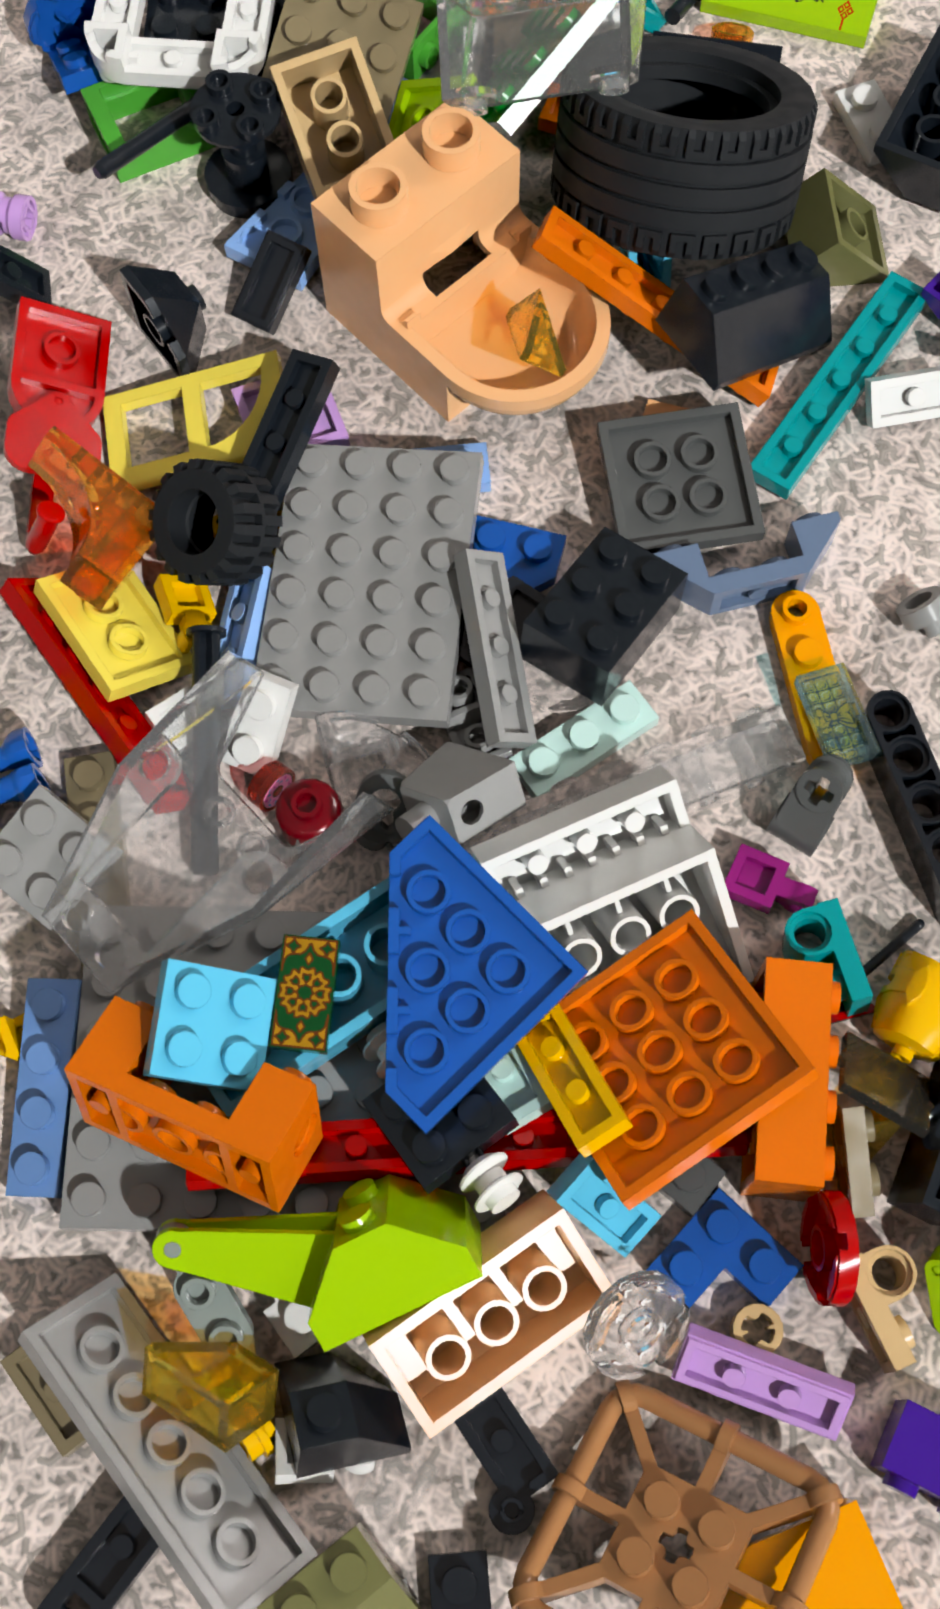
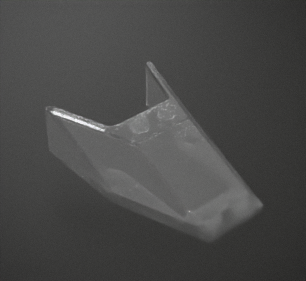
M229 650L117 765L41 915L108 993H113L160 969L162 961L167 958L177 960L259 918L395 810L388 802L363 791L323 833L295 847L284 845L220 774L221 761L265 675L259 667Z

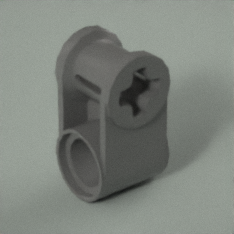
M824 754L817 757L800 776L792 791L788 793L766 831L811 857L835 819L833 817L852 786L854 780L853 770L849 763L835 754ZM822 777L830 781L828 790L819 785Z

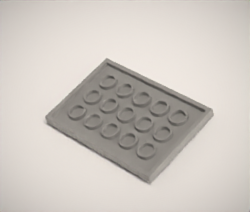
M307 444L285 494L282 510L283 527L279 528L278 534L281 537L279 548H276L256 662V668L299 684L290 717L449 729L464 619L453 555L465 548L473 549L484 466L482 452Z

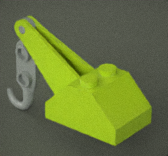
M391 1174L376 1181H373L371 1178L363 1179L350 1186L344 1192L343 1197L339 1198L335 1212L207 1219L173 1218L161 1224L152 1245V1254L156 1262L165 1268L176 1270L177 1274L173 1284L174 1296L206 1350L236 1370L243 1381L244 1387L242 1392L232 1398L219 1397L209 1388L202 1389V1393L214 1410L226 1414H235L234 1409L241 1403L247 1406L248 1409L254 1406L263 1393L265 1381L261 1365L257 1360L253 1322L232 1286L310 1307L308 1325L324 1352H327L483 1277L480 1222L466 1197L439 1188L428 1194L419 1182Z

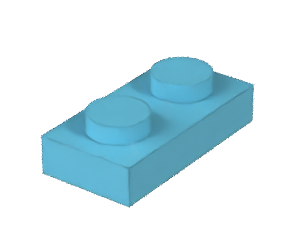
M580 1153L547 1190L549 1195L560 1206L625 1258L662 1217L646 1200L629 1211L619 1199L592 1155L584 1158Z

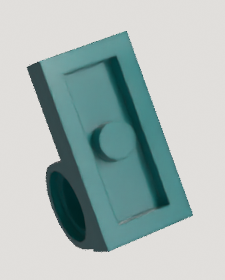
M838 898L820 902L817 905L803 908L793 913L787 920L782 941L784 958L833 963V981L841 983V1001L847 1017L867 1012L873 998V993ZM809 932L819 937L822 944L816 948H805L797 943L795 936L800 933Z

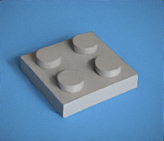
M39 784L0 831V889L47 929L57 931L122 850L47 787Z

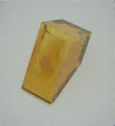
M152 1342L145 1347L142 1394L226 1453L275 1416L279 1370L237 1342Z

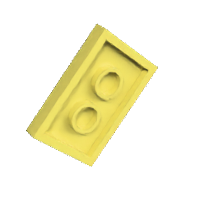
M122 554L36 579L34 594L108 703L192 673L191 652L182 653L177 646V632L172 625H165L161 609Z

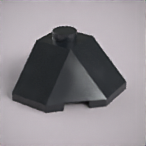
M130 265L121 268L119 271L138 328L177 377L196 372L207 330L202 313L206 309V304L198 289L193 284L186 286L174 271Z
M331 1352L274 1363V1372L296 1478L411 1452V1444L397 1392Z

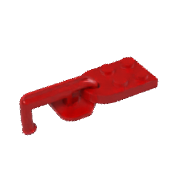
M20 296L16 307L7 381V395L15 413L11 414L6 422L3 452L7 461L14 468L33 474L25 546L30 554L38 555L46 549L58 523H61L66 515L62 506L53 502L55 480L77 485L86 484L96 477L100 469L102 440L92 428V425L95 423L104 404L112 322Z

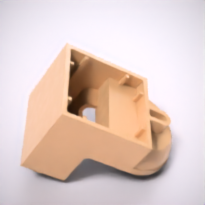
M455 95L310 203L326 309L448 422L470 404L482 410L502 415L539 413L554 408L573 397L599 370L606 356L610 339L611 315L607 300L586 288L580 281L556 264L549 262L543 255L531 248L539 227L524 215L519 204L520 150ZM473 235V244L479 246L487 257L436 297L426 286L423 273L454 252Z

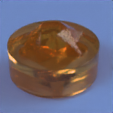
M721 22L712 27L710 37L753 42L754 31L749 26L741 23Z

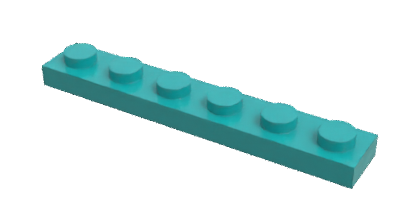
M893 271L890 272L752 461L753 476L757 484L787 500L865 391L864 379L875 377L927 303L921 295L923 287Z

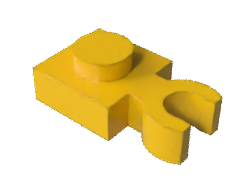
M159 574L153 587L165 625H179L180 632L177 636V646L182 653H189L192 647V638L186 636V629L195 625H212L211 623L217 615L208 585L186 584L178 581V575Z

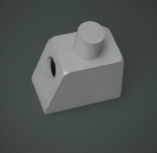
M450 741L446 742L401 782L400 793L407 812L395 820V826L399 835L404 839L430 815L458 843L468 841L527 805L515 762Z

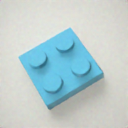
M171 958L163 960L160 968L143 1076L245 1093L265 1062L277 979Z

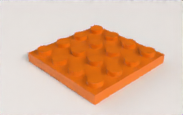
M692 909L559 1002L634 1126L591 1154L619 1199L629 1211L820 1078L813 1064Z

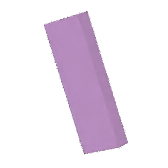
M692 1322L689 1323L671 1375V1379L833 1441H836L855 1397V1383Z

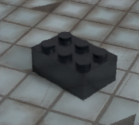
M604 527L523 622L520 643L522 659L602 707L678 611L688 573L609 528Z

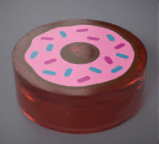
M279 760L265 764L255 774L249 784L247 791L248 800L263 812L275 809L281 792L290 783L295 782V772Z

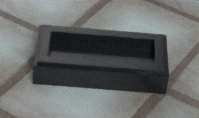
M268 229L231 315L274 335L312 251Z

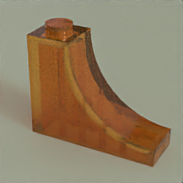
M53 426L43 437L28 466L54 491L70 522L73 539L72 556L60 582L74 591L80 598L101 611L156 544V542L150 541L149 530L153 529V522L148 520L149 509H154L155 503L56 426Z

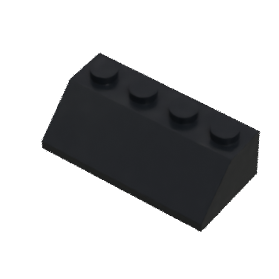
M940 25L873 149V152L905 198L940 211Z
M801 241L684 278L655 320L711 389L715 391L827 347L832 341L830 277L828 272L818 262L815 252Z

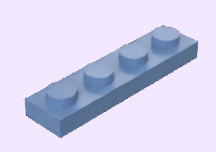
M28 978L5 1196L62 1198L72 1094L64 1068L76 1052L82 980Z

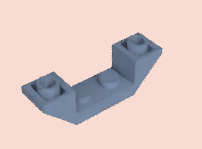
M838 511L822 515L818 512L805 514L790 524L784 543L789 559L784 556H777L764 561L759 566L746 569L730 567L717 572L711 577L708 575L698 543L688 546L673 544L663 547L653 554L688 573L681 601L707 615H714L774 601L780 594L786 591H804L832 544L841 518Z

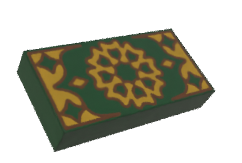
M284 934L269 1043L271 1049L327 1055L341 948L340 940Z

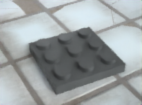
M738 402L597 423V437L615 532L651 553H657L663 547L673 544L688 546L698 543L700 549L763 540L765 528Z

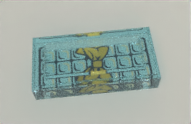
M844 662L796 676L794 681L795 688L823 755L835 754L840 756L850 766L878 758L881 753L880 746Z

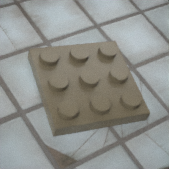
M285 0L262 77L272 80L269 68L272 65L356 36L389 125L400 84L403 80L424 12V3L416 0Z

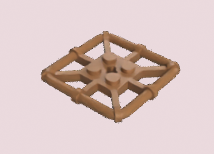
M629 1379L615 1382L616 1389L609 1392L600 1403L565 1473L557 1474L551 1486L555 1493L517 1565L512 1582L513 1588L507 1593L511 1609H553L545 1603L608 1584L640 1602L638 1609H720L730 1589L765 1609H809L805 1603L837 1529L840 1515L839 1505L843 1503L844 1499L837 1484H830L828 1479L814 1468L740 1431V1424L728 1418L723 1423L653 1387L640 1383L631 1384ZM638 1407L714 1445L696 1486L657 1466ZM622 1413H624L643 1471L626 1509L585 1487ZM731 1454L807 1493L750 1513H745L712 1495ZM575 1505L616 1527L600 1562L538 1581V1577ZM814 1516L782 1591L774 1590L738 1570L753 1535ZM677 1533L687 1536L686 1544L693 1550V1554L689 1559L679 1556L675 1563L672 1564L665 1560L666 1548L661 1542L666 1536L673 1538Z

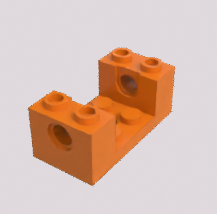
M114 996L64 1068L84 1122L279 1213L323 1138L316 1084L306 1074L295 1068L284 1067L280 1069L264 1062L228 1119L221 1109L209 1102L198 1101L197 1104H194L177 1096L176 1092L170 1087L173 1081L143 1076L154 1007L143 1001H136L133 1004L118 996Z

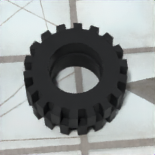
M197 458L189 459L188 463H178L173 466V473H166L160 481L163 487L155 489L152 496L155 506L154 509H149L148 520L153 522V529L149 530L150 541L156 542L157 547L154 553L158 561H166L164 569L170 575H178V581L186 584L244 585L249 583V579H257L263 574L262 566L271 565L275 558L271 552L273 548H279L281 537L277 536L278 527H283L282 516H277L276 508L280 506L278 496L270 495L269 492L272 485L267 478L259 477L260 471L253 467L244 466L242 463ZM216 509L218 514V529L216 537L214 538L212 522L213 515Z

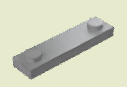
M465 548L453 555L486 747L526 748L536 744L537 738L504 555L500 552Z

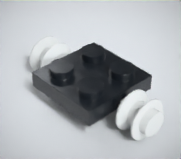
M386 1021L370 1031L366 1038L367 1044L363 1050V1056L366 1060L374 1061L379 1059L381 1061L376 1070V1074L380 1079H385ZM485 1077L427 1135L386 1095L385 1084L361 1101L428 1194L462 1168L466 1167L459 1188L462 1192L476 1190L479 1194L474 1205L477 1212L481 1213L490 1210L493 1214L500 1213L511 1206L520 1196L518 1187L523 1180V1176L520 1172L506 1174L503 1170L508 1160L506 1153L494 1152L484 1154L488 1148L519 1125L514 1115Z

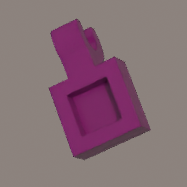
M741 844L725 879L730 899L768 915L774 901L791 913L813 906L819 890L785 877L790 865L789 862L745 844Z

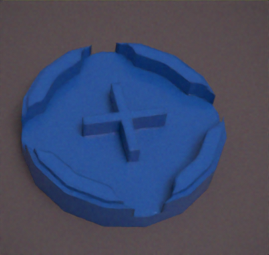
M29 0L25 7L23 19L30 40L35 46L36 44L41 46L42 50L46 53L56 50V45L66 39L79 38L81 41L86 40L84 20H92L96 0Z

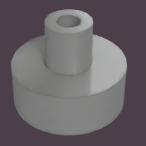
M939 586L923 588L908 596L898 605L896 613L906 630L915 631L923 629L928 638H933L940 634Z

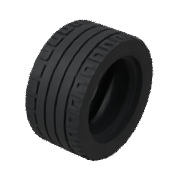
M632 36L592 44L583 49L563 73L550 193L560 210L605 242L631 251L689 260L728 259L753 254L772 246L790 229L798 202L818 111L815 95L811 86L798 73L782 63L756 52L728 44L675 36Z

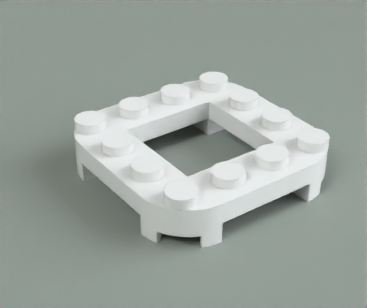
M96 0L92 20H84L85 37L93 62L103 81L107 83L116 82L123 85L198 90L205 84L206 76L214 70L223 69L229 73L241 72L256 76L259 74L267 56L276 0H227L223 27L216 30L214 42L139 37L146 0Z

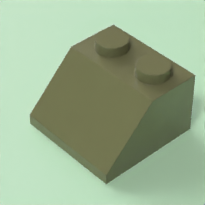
M826 168L803 181L790 229L785 233L788 244L801 241L815 252L818 262L829 274L830 287L883 283L889 275L875 205Z
M361 1522L350 1529L257 1607V1609H422Z

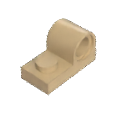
M883 1245L859 1254L858 1284L853 1299L849 1304L884 1374L897 1372L917 1362L911 1351L916 1344L910 1328L900 1315L893 1316L888 1306L903 1299L912 1292L917 1281V1269L914 1260L906 1251L898 1246ZM876 1260L885 1261L894 1269L896 1283L893 1289L885 1290L874 1281L872 1266Z

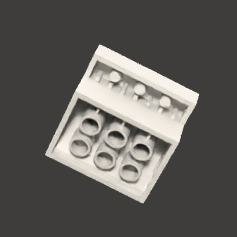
M662 765L470 847L474 859L588 971L587 975L566 996L691 909L747 981L750 983L754 980L715 848L690 824L677 780Z

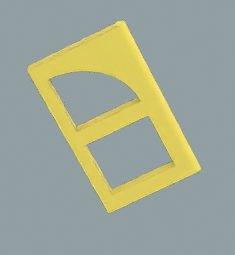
M277 350L104 397L103 413L111 487L114 496L118 497L162 485L160 480L166 473H173V466L180 462L188 463L189 459L198 458L242 463L283 372L281 357ZM261 375L259 394L247 419L230 436L211 445L204 390ZM182 397L189 452L132 467L126 412Z

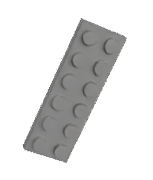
M116 1272L21 1332L17 1341L201 1609H256L318 1555Z

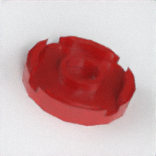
M823 1190L814 1196L808 1197L802 1212L800 1241H802V1247H810L811 1261H803V1274L810 1294L819 1305L845 1307L852 1301L858 1284L860 1258L856 1221L850 1203L842 1191Z

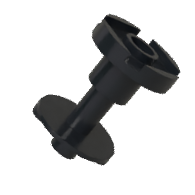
M218 69L206 76L205 84L193 96L190 104V118L195 131L206 142L220 147L213 152L205 166L204 178L209 195L215 200L216 206L222 212L233 217L249 219L260 208L266 210L278 198L277 191L288 180L293 183L292 167L287 154L275 143L265 139L278 126L281 119L282 106L277 94L276 85L271 79L261 78L249 73H229L226 70Z

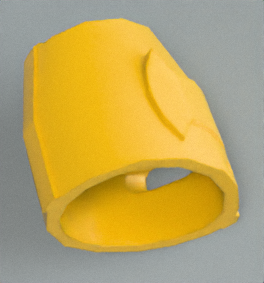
M906 950L900 953L888 976L891 982L882 987L876 998L871 1027L874 1034L880 1040L893 1048L890 1054L897 1060L910 1064L913 1058L927 1063L936 1062L940 1059V963L918 952Z

